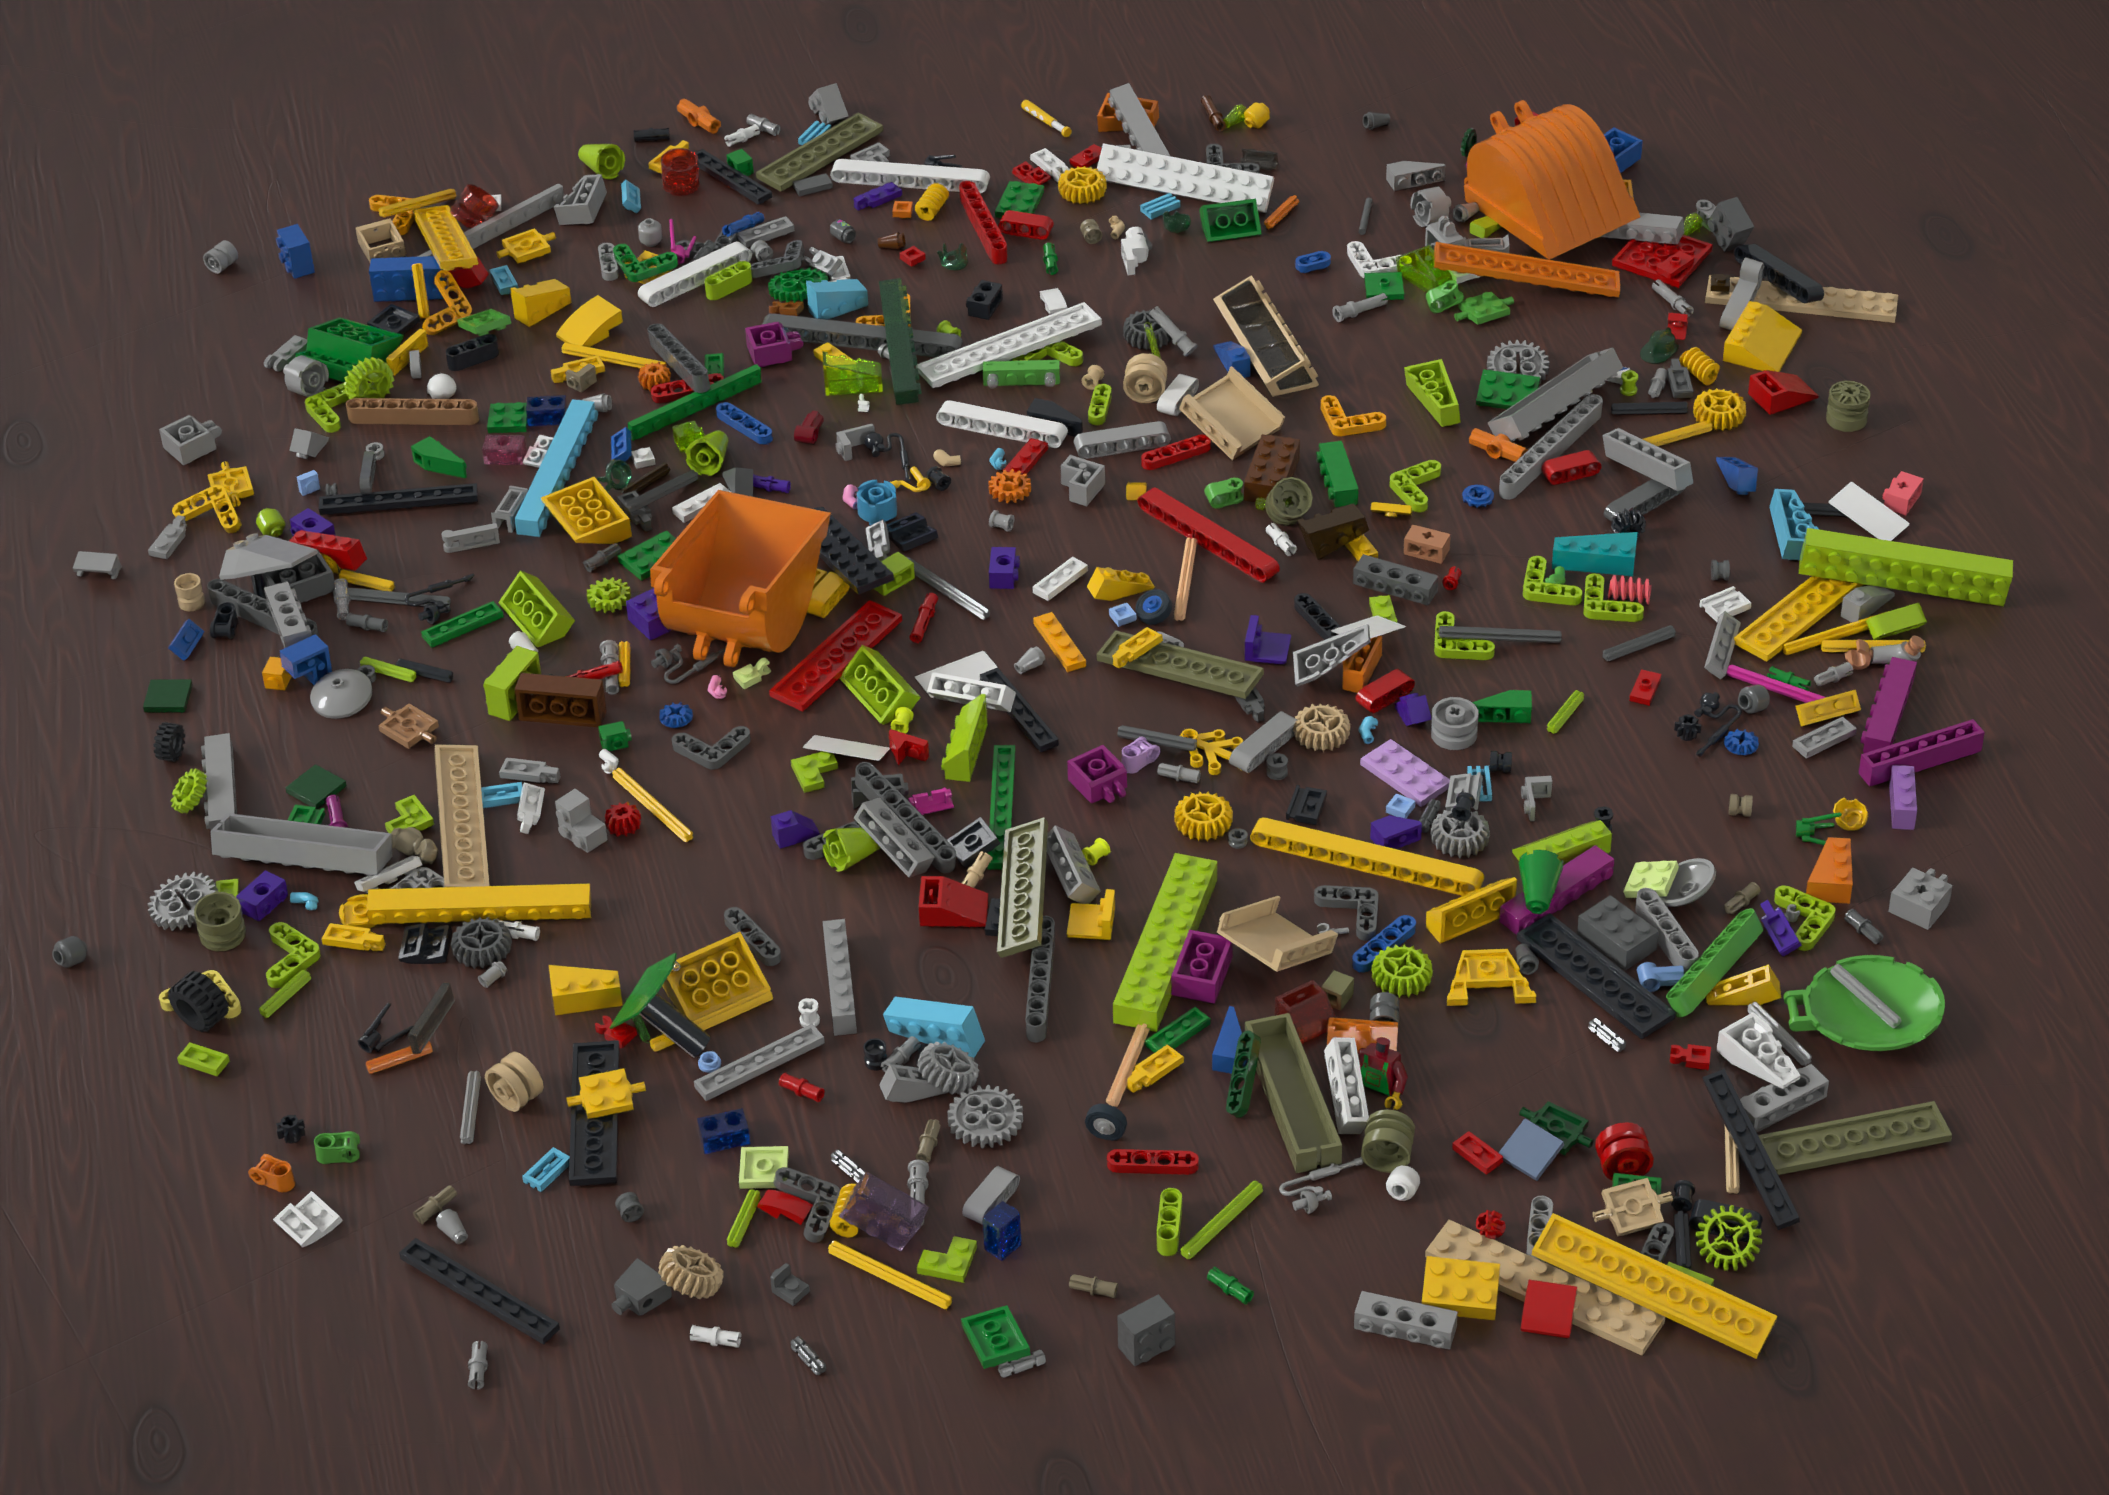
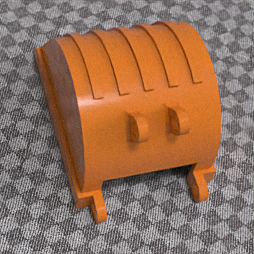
M1521 100L1514 105L1516 115L1521 124L1510 127L1500 111L1492 113L1490 121L1496 134L1475 144L1468 154L1467 177L1464 179L1466 202L1477 203L1480 212L1493 219L1500 226L1549 260L1640 218L1634 198L1627 192L1616 160L1604 134L1594 120L1577 106L1564 104L1546 113L1534 116L1527 102Z
M717 490L650 569L651 587H654V593L657 595V607L661 622L667 629L693 636L697 635L693 649V658L696 660L704 661L706 659L711 641L715 639L727 643L724 665L729 667L736 666L741 648L744 646L763 649V651L780 653L785 651L798 635L807 614L821 544L827 536L831 513Z

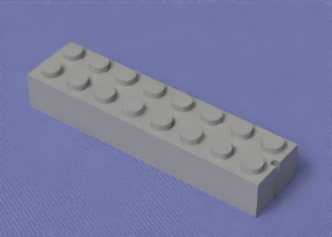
M1614 348L1587 355L1489 421L1488 425L1493 435L1504 434L1511 442L1517 438L1522 440L1529 436L1528 432L1541 428V423L1553 420L1556 413L1560 414L1568 409V405L1571 406L1579 402L1581 396L1585 397L1591 394L1594 387H1601L1605 384L1606 379L1610 380L1618 375L1617 372L1623 366Z
M227 813L220 823L211 830L212 855H219L222 858L235 857L245 861L282 863L285 866L300 865L304 868H323L326 871L340 870L345 873H364L366 876L378 875L392 858V834L385 832Z

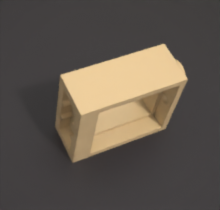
M391 218L356 227L358 243L369 263L372 258L406 256L404 241ZM391 238V240L393 241L391 243L380 245L373 248H370L368 245Z

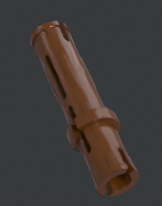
M1206 95L1203 96L1201 103L1209 115V121L1214 124L1217 131H1219V128L1220 131L1224 130L1226 124L1222 118V113L1217 110L1211 96L1208 95V98Z

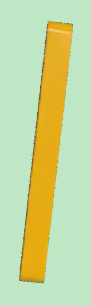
M1260 818L1250 835L1251 841L1261 847L1461 896L1480 889L1485 878L1484 874L1476 868L1269 818Z

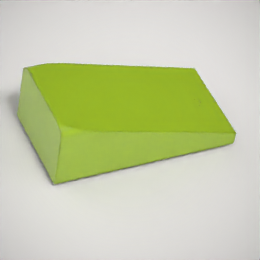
M1485 216L1470 223V233L1480 238H1487L1502 226L1490 217Z

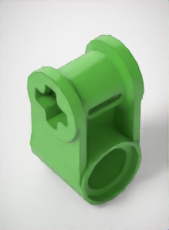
M1455 280L1447 281L1426 293L1428 306L1433 313H1440L1451 306L1461 303L1464 299V295L1459 291Z
M1230 478L1210 483L1204 490L1210 505L1215 509L1241 503L1244 499V495L1241 492L1243 481L1239 478Z
M352 1131L317 1135L314 1139L317 1161L322 1164L357 1161L360 1156V1152L357 1149L360 1143V1136Z

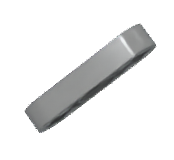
M602 243L598 246L602 278L607 281L615 280L619 276L617 261L613 253L614 245L612 243Z

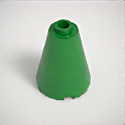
M1533 850V854L1529 855L1526 852L1519 859L1526 908L1534 914H1541L1547 911L1563 871V860L1560 861L1557 854L1547 850Z

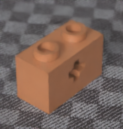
M1412 525L1404 538V554L1442 564L1450 550L1451 534Z

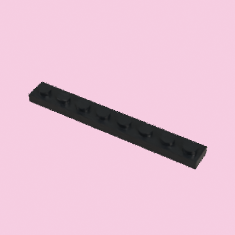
M477 483L379 491L366 495L356 493L319 497L320 515L478 502Z
M1725 1069L1704 1076L1703 1082L1777 1230L1799 1223V1215Z
M417 1238L413 1239L399 1252L401 1260L543 1345L560 1330L559 1323Z

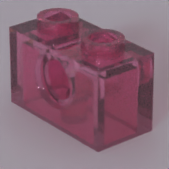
M486 435L482 448L484 464L523 465L527 451L525 436Z

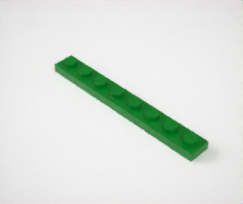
M755 364L711 384V388L706 392H694L628 422L631 440H637L761 383V368Z
M994 745L989 828L1001 844L988 852L992 857L988 869H1003L1005 830L1012 828L1015 745Z

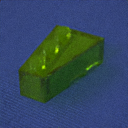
M1430 245L1396 257L1397 270L1402 272V277L1425 292L1452 280V275L1448 270L1443 271L1434 268V250Z
M822 351L826 396L883 392L881 363L859 358L857 360L847 359L844 355L839 357L828 355V352Z

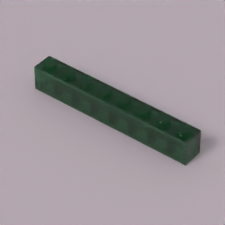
M901 278L879 281L896 405L919 402L918 394L922 393L920 382L916 383V380L920 379L918 368L914 369V366L918 365L916 354L912 355V352H915L914 340L910 341V338H913L912 326L908 327V324H911L910 312L906 313V310H909L908 299H904L907 296L906 285H902Z

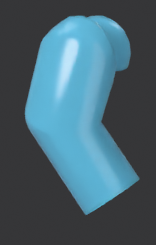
M997 448L989 460L996 470H1003L1007 464L1006 460H1002L1005 455V451L1002 448Z
M1373 716L1365 717L1359 727V733L1366 744L1374 741L1370 730L1376 728L1374 725L1378 726V720L1373 718Z
M291 892L290 894L291 903H306L305 907L307 910L317 909L319 901L316 896L308 892Z

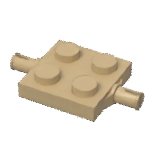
M1648 1178L1602 1190L1601 1193L1606 1209L1593 1212V1218H1595V1222L1609 1218L1614 1226L1617 1237L1654 1227L1658 1223H1664L1660 1204L1672 1202L1673 1196L1670 1191L1657 1195L1651 1188Z

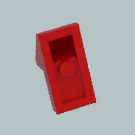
M1668 313L1666 337L1669 339L1685 340L1688 314Z
M892 729L889 730L890 749L898 765L901 764L906 756L922 761L928 759L929 746L927 740Z

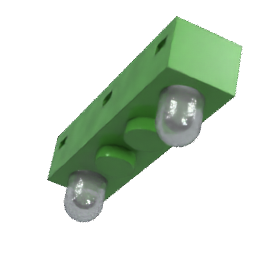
M1059 360L983 362V384L992 389L997 386L1046 385L1047 387H1053L1055 384H1060Z

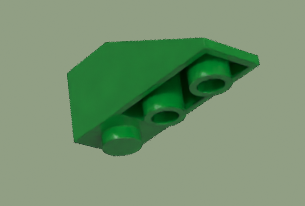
M429 436L411 446L413 461L424 470L461 478L467 477L465 461Z
M1509 690L1472 702L1478 709V722L1531 723L1532 694L1530 690Z

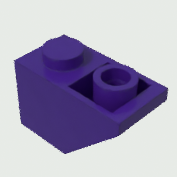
M1418 693L1400 697V702L1394 703L1397 712L1406 726L1432 720L1426 695L1419 696Z

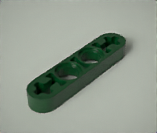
M1249 1030L1244 1031L1238 1039L1226 1102L1227 1112L1236 1118H1241L1248 1112L1261 1045L1260 1037ZM1249 1059L1248 1064L1242 1068L1244 1061ZM1245 1080L1244 1085L1242 1086V1088H1241V1089H1238L1239 1084L1241 1083V1081Z

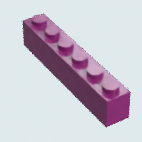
M1892 657L1890 664L1885 665L1883 673L1885 678L1881 677L1879 690L1881 691H1876L1874 700L1876 704H1872L1870 710L1872 718H1867L1865 726L1867 731L1862 733L1863 753L1893 744L1915 678L1917 662Z
M1972 719L1861 754L1859 775L1870 787L1889 781L1892 765L1914 766V772H1918L1981 752L1985 732Z
M1596 845L1563 866L1562 874L1547 911L1541 914H1534L1526 908L1524 892L1500 906L1499 922L1517 935L1518 932L1549 913L1553 914L1563 909L1568 903L1577 900L1585 892L1594 889L1596 885L1609 879L1614 872V858Z

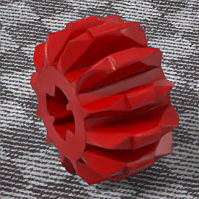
M619 802L618 805H611V808L607 809L605 814L606 828L610 834H616L617 837L621 834L626 837L628 833L635 834V830L640 829L641 813H639L636 805H630L629 802L625 804Z

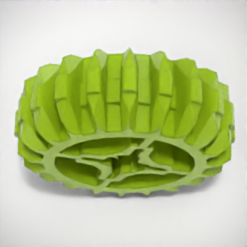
M365 357L363 362L358 360V365H352L353 369L348 371L349 376L344 377L346 381L343 384L344 391L349 399L385 398L386 394H390L389 389L393 387L392 382L394 381L390 366L383 360L374 357L370 359Z
M1396 944L1394 948L1387 946L1385 951L1380 950L1379 954L1375 956L1372 965V978L1377 988H1381L1382 992L1389 991L1391 994H1398L1399 998L1401 995L1409 997L1411 993L1418 995L1419 991H1425L1433 976L1432 963L1428 958V954H1423L1422 949L1415 950L1414 945L1410 948L1406 947L1405 944L1403 947H1398Z
M1730 1205L1729 1212H1725V1207L1720 1206L1721 1213L1717 1214L1715 1209H1712L1711 1214L1713 1217L1710 1218L1708 1215H1704L1703 1219L1707 1224L1699 1223L1698 1227L1703 1231L1696 1232V1237L1702 1239L1696 1242L1697 1247H1704L1700 1250V1255L1705 1256L1709 1254L1706 1258L1708 1264L1715 1259L1714 1267L1716 1269L1723 1263L1724 1271H1728L1729 1264H1733L1735 1271L1738 1270L1737 1263L1741 1262L1743 1267H1747L1745 1259L1747 1258L1753 1262L1755 1257L1751 1252L1759 1254L1760 1249L1755 1245L1762 1244V1239L1757 1237L1762 1234L1761 1229H1754L1758 1226V1221L1753 1220L1749 1222L1752 1214L1747 1213L1743 1217L1744 1209L1739 1208L1738 1212L1735 1213L1733 1205ZM1723 1221H1736L1743 1226L1732 1228ZM1717 1225L1720 1235L1714 1239L1715 1242L1709 1244V1234L1713 1227ZM1724 1230L1726 1234H1730V1237L1732 1234L1734 1235V1246L1731 1242L1729 1243L1728 1240L1726 1242L1724 1241ZM1748 1232L1750 1236L1749 1242L1741 1252L1738 1241L1743 1237V1234ZM1726 1248L1734 1255L1725 1256L1717 1253L1715 1250Z

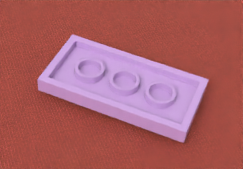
M1392 739L1360 759L1361 766L1407 798L1415 800V803L1420 807L1449 788L1450 779Z

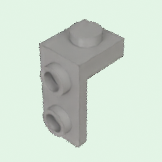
M868 424L836 432V450L838 454H841L845 461L851 460V447L865 444V437L870 432H875L874 425Z
M1551 776L1525 777V786H1521V797L1526 799L1524 801V812L1529 815L1530 821L1535 820L1534 798L1551 797Z

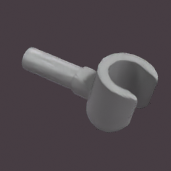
M1794 904L1788 905L1786 913H1784L1789 922L1797 921L1800 911L1795 912L1796 905Z
M1321 923L1317 926L1319 934L1329 930H1333L1337 934L1349 933V928L1330 929L1327 923Z

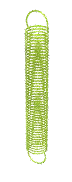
M1147 327L1146 334L1149 344L1152 345L1151 351H1154L1155 356L1161 358L1160 352L1158 353V346L1155 347V344L1157 345L1156 339L1153 341V338H1155L1153 328L1149 330Z

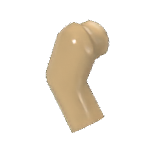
M1112 216L1109 219L1110 226L1113 229L1111 237L1118 239L1124 231L1125 225L1117 216Z
M941 449L936 450L933 454L934 459L944 467L961 465L960 455L950 456Z

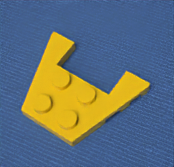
M1508 949L1463 950L1456 969L1455 978L1451 984L1450 993L1447 996V1006L1468 1005L1467 988L1513 987L1515 1004L1536 1003V993L1531 991L1529 982L1526 977L1521 975L1520 968Z

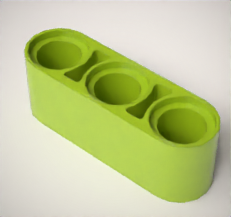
M739 261L705 278L707 299L718 300L749 285L752 282L751 264L747 261Z
M1916 603L1867 619L1866 623L1873 640H1879L1923 626L1927 623L1920 603Z
M1167 1188L1162 1191L1160 1196L1157 1251L1163 1256H1172L1177 1253L1179 1248L1182 1193L1176 1188Z

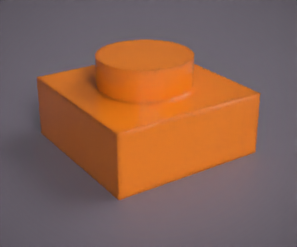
M895 201L892 210L893 217L911 218L913 202Z

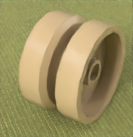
M1142 353L1132 357L1126 365L1123 389L1126 395L1139 403L1157 401L1164 393L1166 387L1167 367L1164 361L1152 354Z
M518 1052L509 1053L501 1059L500 1063L495 1064L485 1073L486 1084L494 1098L503 1107L513 1112L524 1107L528 1100L534 1099L542 1093L544 1088L542 1078L535 1066Z

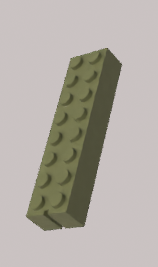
M1286 1013L1246 1021L1245 1031H1252L1261 1039L1256 1071L1295 1172L1301 1173L1315 1170L1317 1165L1324 1168L1332 1163L1342 1164V1143L1290 1014Z

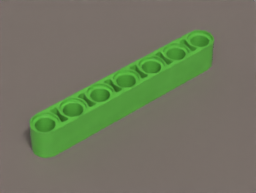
M1746 909L1740 912L1667 993L1666 998L1672 1010L1676 1012V1017H1684L1690 1014L1763 932V926L1754 909Z

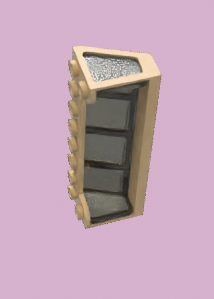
M1251 275L1213 299L1239 343L1247 351L1250 361L1272 397L1319 385L1316 380L1318 374L1300 345L1296 346L1298 343L1293 334L1289 336L1291 331L1284 324L1285 322L1274 304H1269L1272 301L1267 293L1263 294L1261 292L1265 289L1259 280L1255 282Z

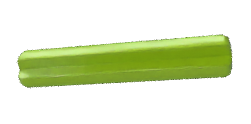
M366 656L360 660L361 666L371 665L376 673L407 682H414L417 677L414 670Z
M1575 690L1547 724L1548 732L1555 734L1559 731L1584 700L1583 692Z
M301 970L259 1008L260 1014L265 1018H269L311 980L310 973L306 970Z
M751 1189L748 1191L727 1237L728 1246L737 1248L740 1245L761 1199L758 1190Z

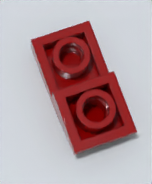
M1027 161L1014 167L1012 171L1013 175L1028 184L1035 183L1041 185L1051 179V176L1042 168H1034Z
M767 1190L757 1207L778 1219L780 1214H783L801 1225L813 1205L788 1193Z

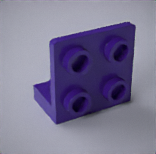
M1251 615L1245 639V661L1286 664L1291 635L1262 632L1259 616Z

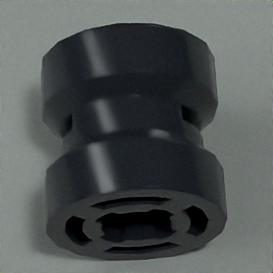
M1491 751L1489 772L1502 770L1504 773H1511L1512 752L1501 754L1498 751Z
M878 1038L867 1040L863 1046L865 1066L870 1070H881L884 1068L881 1067V1063L887 1059L886 1043Z

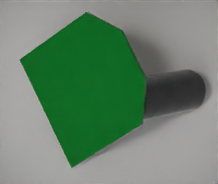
M674 953L646 969L609 1028L612 1029L637 1015H641L694 1058L704 1050L711 1036L657 994L672 970L678 971L681 968L680 964L676 961L677 954Z

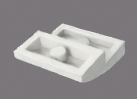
M312 1191L295 1207L290 1203L273 1219L302 1247L319 1240L343 1221L337 1213Z

